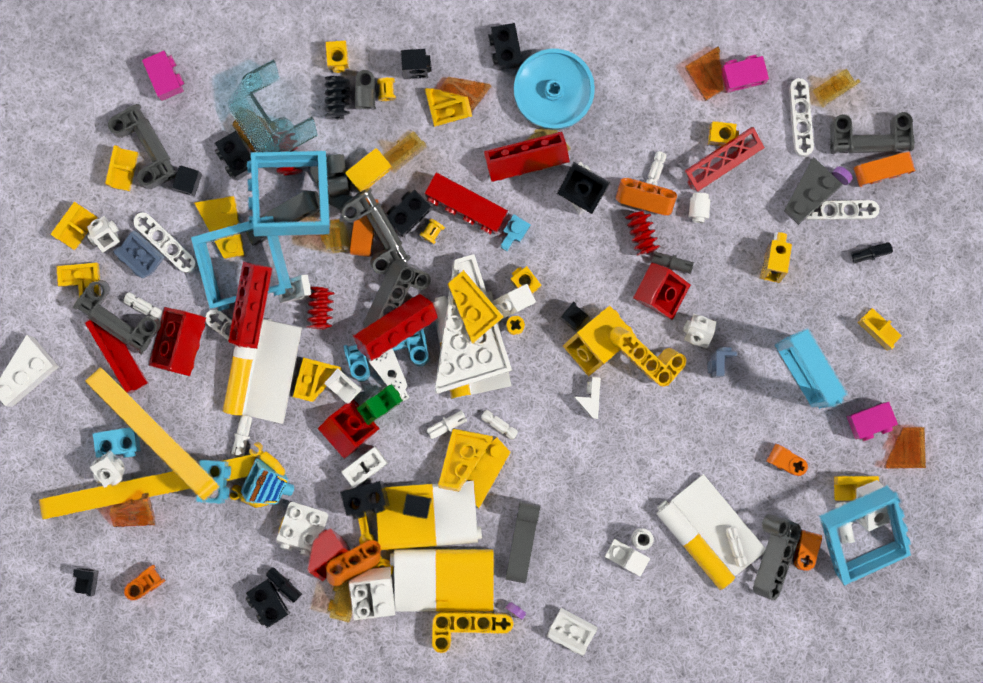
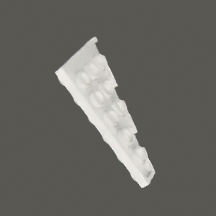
M475 255L455 259L451 280L464 270L488 298ZM450 289L435 394L512 371L497 323L472 344Z

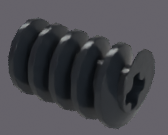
M327 76L325 79L328 81L325 82V87L328 89L325 90V95L328 97L325 98V103L328 105L325 106V111L328 113L325 114V118L329 120H343L345 115L350 114V111L344 110V108L350 106V103L344 102V100L350 98V95L344 94V92L350 90V87L344 86V84L350 83V80L342 76Z

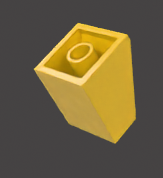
M609 305L571 337L563 347L583 371L590 376L620 351L610 341V333L614 328L622 327L635 337L636 335L633 333L632 328L626 325L620 318L619 313Z

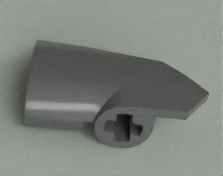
M335 154L326 157L328 204L340 210L341 205L353 198L350 179L346 175L344 155ZM318 166L308 167L319 188Z

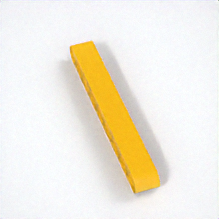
M101 367L85 380L91 389L203 501L220 487Z

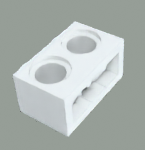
M526 284L491 303L505 318L536 303Z
M374 447L344 469L342 473L351 486L356 488L386 466L388 462L378 448Z
M876 480L856 488V499L884 486ZM885 506L857 519V521L868 532L889 523L887 507Z

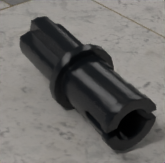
M890 242L875 246L868 245L867 248L851 251V257L854 259V264L870 259L874 261L877 257L893 253V248Z
M274 567L266 572V576L278 587V591L285 594L292 603L302 595L293 586L290 579L284 578Z

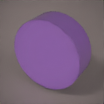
M838 166L832 172V175L843 185H848L853 179L852 174L843 167Z
M509 602L506 606L509 612L523 620L526 615L525 611L512 602Z

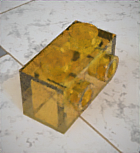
M339 219L329 220V234H320L321 242L326 246V250L330 254L350 251L347 227L344 222H340Z
M354 578L341 585L333 586V591L336 594L334 600L330 599L327 611L331 612L329 618L348 623L352 620L353 608L349 581Z

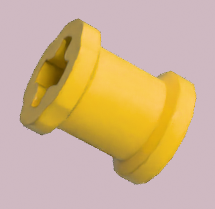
M385 77L377 79L380 89L379 101L396 100L393 89L394 78Z
M430 218L428 226L419 235L434 245L436 243L435 239L445 227Z
M519 316L510 317L506 324L507 331L512 335L521 334L525 327L524 320ZM519 321L520 329L512 330L510 323Z

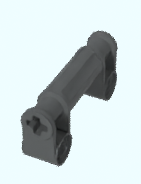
M135 104L110 118L108 128L118 138L125 137L135 131L152 161V164L138 172L137 179L144 188L153 189L175 178L177 170L173 168L170 162L171 158L159 140L150 121L144 117L140 110V104ZM118 123H123L121 130H114ZM146 175H153L151 182L144 183Z
M900 112L891 119L890 134L853 136L852 119L845 114L837 116L830 123L831 154H836V152L852 154L896 152V150L908 149V151L914 150L913 119L907 112ZM898 118L904 120V127L898 125ZM838 120H841V121L844 122V124H845L844 130L838 128V126H837V121H838Z
M367 188L344 202L340 207V213L348 222H354L366 215L385 248L371 257L370 264L376 273L385 274L394 261L402 260L407 262L411 257L404 251L402 241L380 203H377L373 197L372 189ZM350 206L354 207L355 213L352 216H346L345 210ZM379 259L385 260V265L382 268L375 266Z
M104 280L90 283L75 302L73 308L82 311L88 316V319L126 345L130 344L142 355L160 329V320L152 315L146 316L134 329L101 306L110 291L108 283ZM95 285L102 287L103 292L101 295L95 293ZM146 320H150L153 322V330H148L146 328Z

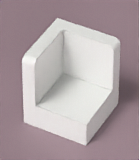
M337 369L324 383L347 404L362 390L340 369Z

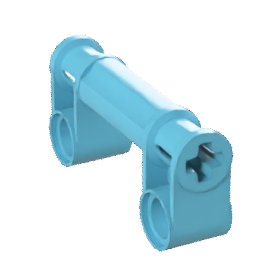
M424 328L392 348L393 351L408 348L410 358L416 366L422 367L429 362ZM344 345V352L351 375L357 381H366L370 377L367 357L359 352L357 345ZM417 352L425 353V358L422 361L414 359ZM358 367H365L366 372L362 376H357L355 374Z

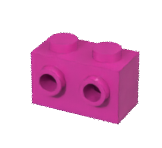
M161 51L142 60L155 92L161 101L184 92L181 86L184 85V81L180 73L176 74L174 67L177 65L172 55L168 56L165 51Z
M751 55L746 57L744 61L739 62L736 59L730 60L721 69L727 93L763 85L769 80L763 56Z
M889 401L846 416L854 438L862 439V441L874 438L873 434L880 431L881 434L893 431V426L898 425Z

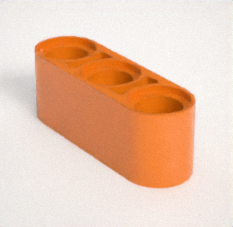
M910 152L900 153L853 167L859 187H863L862 185L881 182L886 178L892 179L905 173L915 172Z
M622 178L615 198L618 202L661 215H671L677 199V193L646 182Z
M366 215L354 221L350 255L371 257L370 251L371 245H373L374 233L373 227Z
M369 540L331 560L327 564V582L333 586L341 585L377 565L381 556L380 544L375 540ZM368 552H374L376 554L370 555L368 554ZM355 561L358 564H350V562ZM333 571H338V572H340V573H339V574H333L332 572H333Z

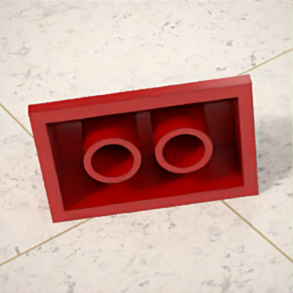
M164 307L160 321L161 326L156 335L148 366L190 376L194 368L195 357L200 347V339L205 329L207 317Z

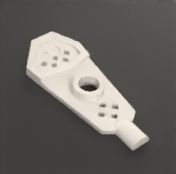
M392 348L382 354L377 360H369L387 386L390 384L395 385L394 388L398 390L403 401L410 398L405 390L407 383ZM389 370L395 371L394 376H388L387 373Z

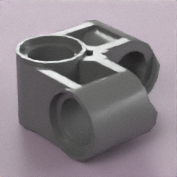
M368 70L360 71L356 77V110H376V81L374 75ZM362 77H371L370 84H361Z

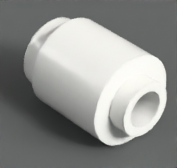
M693 193L692 198H690L689 218L694 223H704L705 220L709 219V194Z
M644 528L636 529L631 535L632 544L640 550H646L653 544L652 533ZM641 534L645 536L643 542L638 541V536Z

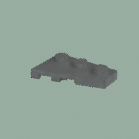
M813 157L784 212L799 225L841 188L842 183Z

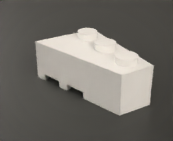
M25 336L0 377V401L5 406L13 407L59 368L33 336Z

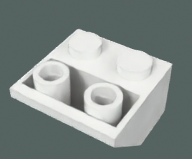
M390 567L369 569L349 581L354 620L395 615Z

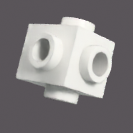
M105 216L92 221L87 226L90 233L88 235L90 242L94 246L97 245L102 252L120 242L116 233L119 231L113 221L109 222Z
M693 314L691 320H686L683 332H686L684 341L707 349L715 332L716 321Z
M112 451L93 461L90 466L95 480L104 487L109 484L114 486L119 483L125 472L122 460L116 458Z

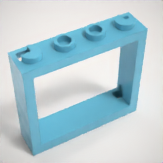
M326 151L252 152L251 161H247V172L252 173V179H248V191H252V197H248L249 210H253V216H249V229H253L254 236L329 234ZM318 166L320 222L260 223L258 168Z
M273 216L260 218V223H275ZM249 221L191 237L210 309L217 307L218 311L229 309V304L236 302V296L221 300L207 243L252 231L253 229H249ZM267 236L280 283L269 287L268 294L273 293L274 296L285 294V289L292 287L279 237Z
M808 328L794 333L775 344L776 349L812 408L834 407L844 401L842 398L848 394Z
M888 485L819 516L834 571L844 586L911 556L909 548L911 542L906 535L908 528L902 519L905 515L899 506L901 500L898 498L897 492H893ZM886 506L895 541L846 563L837 528Z

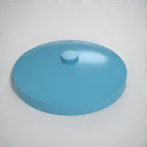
M546 49L533 54L521 65L514 81V98L521 114L535 126L548 130H561L578 123L589 111L595 93L594 79L587 64L574 53L563 49Z

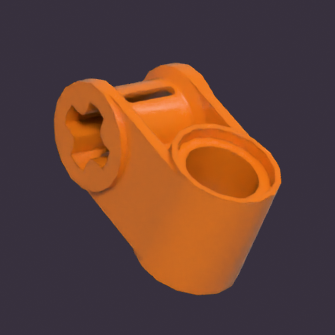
M775 443L766 462L795 476H802L808 469L806 460ZM800 461V466L802 467V469L796 470L795 472V467L793 466V463H798Z
M801 529V536L797 543L793 562L796 568L809 571L816 564L818 551L822 543V535ZM806 557V560H809L808 564L801 562V558Z
M154 564L125 586L124 594L126 598L132 601L138 600L166 581L159 576ZM133 585H137L140 589L138 596H134L131 593Z

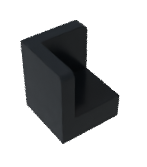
M180 165L172 188L177 192L195 197L202 173Z
M573 301L560 317V320L576 331L588 315L577 307Z
M406 494L403 515L427 519L432 499Z
M84 568L74 569L73 578H77L75 592L86 594L89 597L94 596L99 571Z

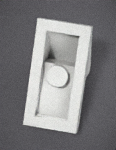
M308 275L291 278L292 288L285 289L286 293L279 295L280 303L309 298L311 291Z
M592 377L591 382H587L586 394H590V398L574 397L592 419H598L601 378Z
M615 538L605 555L606 558L640 577L650 560L647 556Z

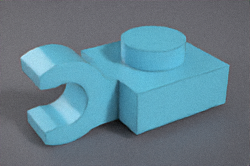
M513 214L503 230V233L507 234L502 242L501 248L508 251L514 240L520 243L531 224Z

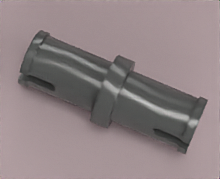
M655 251L652 263L667 267L672 271L674 269L690 275L694 265L693 261H687L677 258V255L670 256Z

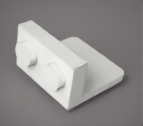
M295 502L289 503L277 537V543L281 545L280 548L287 551L296 549L300 551L299 554L310 557L313 541L324 531L328 514Z

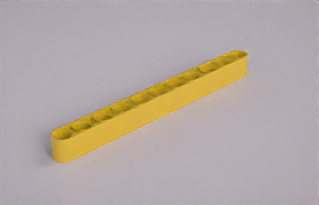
M247 455L223 460V462H228V466H231V476L227 481L248 477L256 458L259 459V456ZM216 465L211 469L213 477H218L220 474V469ZM174 471L119 482L114 486L109 484L106 487L100 486L39 499L42 520L187 490L190 487Z

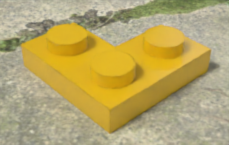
M99 263L56 266L58 287L78 286L79 297L90 283L100 280ZM95 285L94 291L98 295H101V286Z

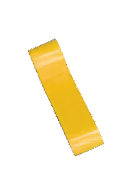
M616 327L610 333L611 343L650 380L662 387L668 386L686 365V357L673 348H666L656 357L640 340L622 327Z
M438 612L434 616L432 624L433 649L438 653L448 651L451 645V632L508 633L513 628V619L508 613ZM438 617H446L448 624L445 627L439 626L436 622ZM466 617L469 624L466 627H460L457 624L458 618ZM482 617L489 620V625L485 628L480 627L477 623ZM492 617H496L495 622H501L502 618H506V621L510 622V624H507L506 628H502L501 624H495V628H492ZM440 637L445 638L448 643L443 648L436 644V640Z

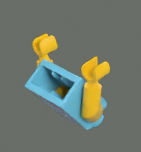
M255 442L254 445L258 447L259 452H255L251 448L249 452L252 456H260V459L256 458L243 487L233 485L231 489L236 491L237 494L231 492L229 497L232 500L240 498L241 502L254 508H259L269 504H277L282 494L291 496L294 492V485L288 483L285 469L280 462L267 451L263 452L261 443Z

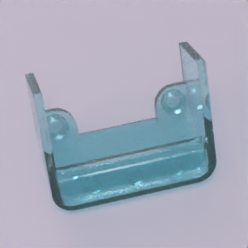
M274 59L245 74L228 101L231 114L256 152H289L318 136L312 116L295 126L285 117L277 118L271 122L254 96V93L280 79Z

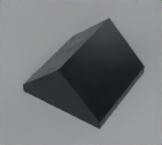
M573 162L557 194L593 214L610 182L580 164Z

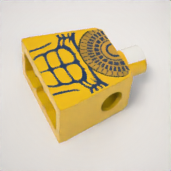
M776 232L774 240H771L766 247L760 279L780 283L787 275L792 244L786 242L787 234Z

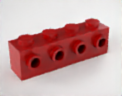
M563 131L484 151L491 182L570 162Z
M437 172L424 193L425 197L428 198L427 202L434 206H438V204L444 206L447 213L453 216L456 213L463 217V221L470 225L475 223L481 226L480 230L489 235L491 233L497 234L508 214V210Z
M419 293L353 335L359 352L370 361H373L408 337L413 336L422 328L430 325L438 319L433 303Z

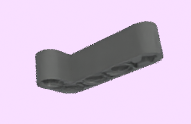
M317 191L302 192L261 215L260 218L273 216L275 223L299 222L304 218L314 217V214L320 212L319 194ZM253 230L246 232L252 246L268 239L267 236H254Z
M402 260L394 261L390 265L365 317L363 327L366 328L399 307L410 287L419 290L426 289L431 282L430 275L413 264Z
M519 502L505 580L526 584L536 525L539 519L540 504Z
M768 514L763 519L762 529L771 535L754 581L753 591L764 598L776 600L780 595L801 534V526L790 520Z

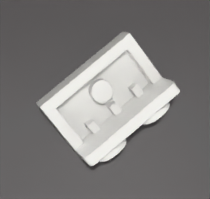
M561 608L547 636L553 642L562 644L572 652L584 656L598 627Z

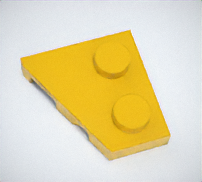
M434 88L425 89L434 127L473 117L467 96Z
M303 357L293 397L314 402L327 387L324 383L337 369L341 370L342 367Z

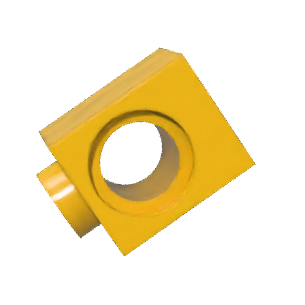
M346 40L326 42L328 69L333 70V73L345 72V69H349ZM336 54L343 55V58L338 62L332 60Z
M712 121L709 129L708 145L723 146L739 135V130H736L737 124ZM719 131H726L729 138H721Z
M520 266L511 273L513 277L510 281L516 288L522 286L519 283V279L523 276L530 279L531 283L528 287L532 294L542 286L527 266L523 269Z

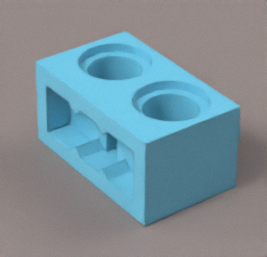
M130 427L93 433L96 458L108 453L103 448L104 442L107 440L111 443L110 451L114 455L123 454V458L136 456L135 452L141 451L139 436ZM126 437H129L132 441L128 449L123 444Z
M200 460L199 466L220 487L218 488L216 498L209 496L203 501L197 495L196 502L225 503V499L228 500L229 487H226L227 479H230L231 466H228V462ZM215 465L220 469L218 477H213L211 474V469Z

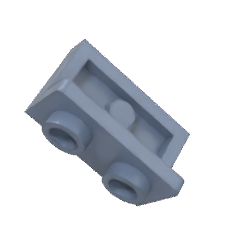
M136 230L132 231L124 243L113 251L121 262L128 265L133 273L142 279L152 275L165 258Z
M721 347L716 349V352L711 353V361L707 362V373H711V378L725 376V358L737 356V351H732L730 347Z

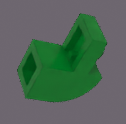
M390 384L377 395L361 404L357 410L366 424L370 425L400 405L403 400L398 390Z

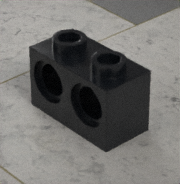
M515 23L491 27V34H488L490 46H494L495 53L492 54L494 66L498 65L499 70L520 67L523 61ZM500 34H505L508 36V39L500 41L497 37ZM505 53H509L512 56V59L509 61H505L501 58V56Z
M426 49L401 50L404 80L428 78V72H432L430 55H426Z
M236 131L215 142L217 147L215 152L220 160H225L228 165L225 169L231 178L234 176L237 180H240L250 174L247 172V161H251V155ZM234 144L235 148L232 152H225L227 145ZM239 161H244V168L241 170H236V163Z
M415 189L412 192H406L401 198L402 202L397 207L395 205L392 206L386 213L392 226L403 237L432 210V206ZM412 201H419L421 205L417 210H412L409 207ZM398 215L406 217V221L403 224L395 222V218Z
M382 481L340 492L346 516H353V519L365 517V513L370 511L373 514L385 511L384 507L390 506L385 484ZM377 492L380 495V500L378 503L373 504L371 496ZM355 498L360 500V506L357 509L352 508V501Z
M270 579L265 580L246 592V601L251 608L254 607L258 615L256 617L262 626L265 625L268 628L290 614ZM258 590H263L266 593L264 601L257 598L256 593ZM268 608L276 610V618H270L267 615Z

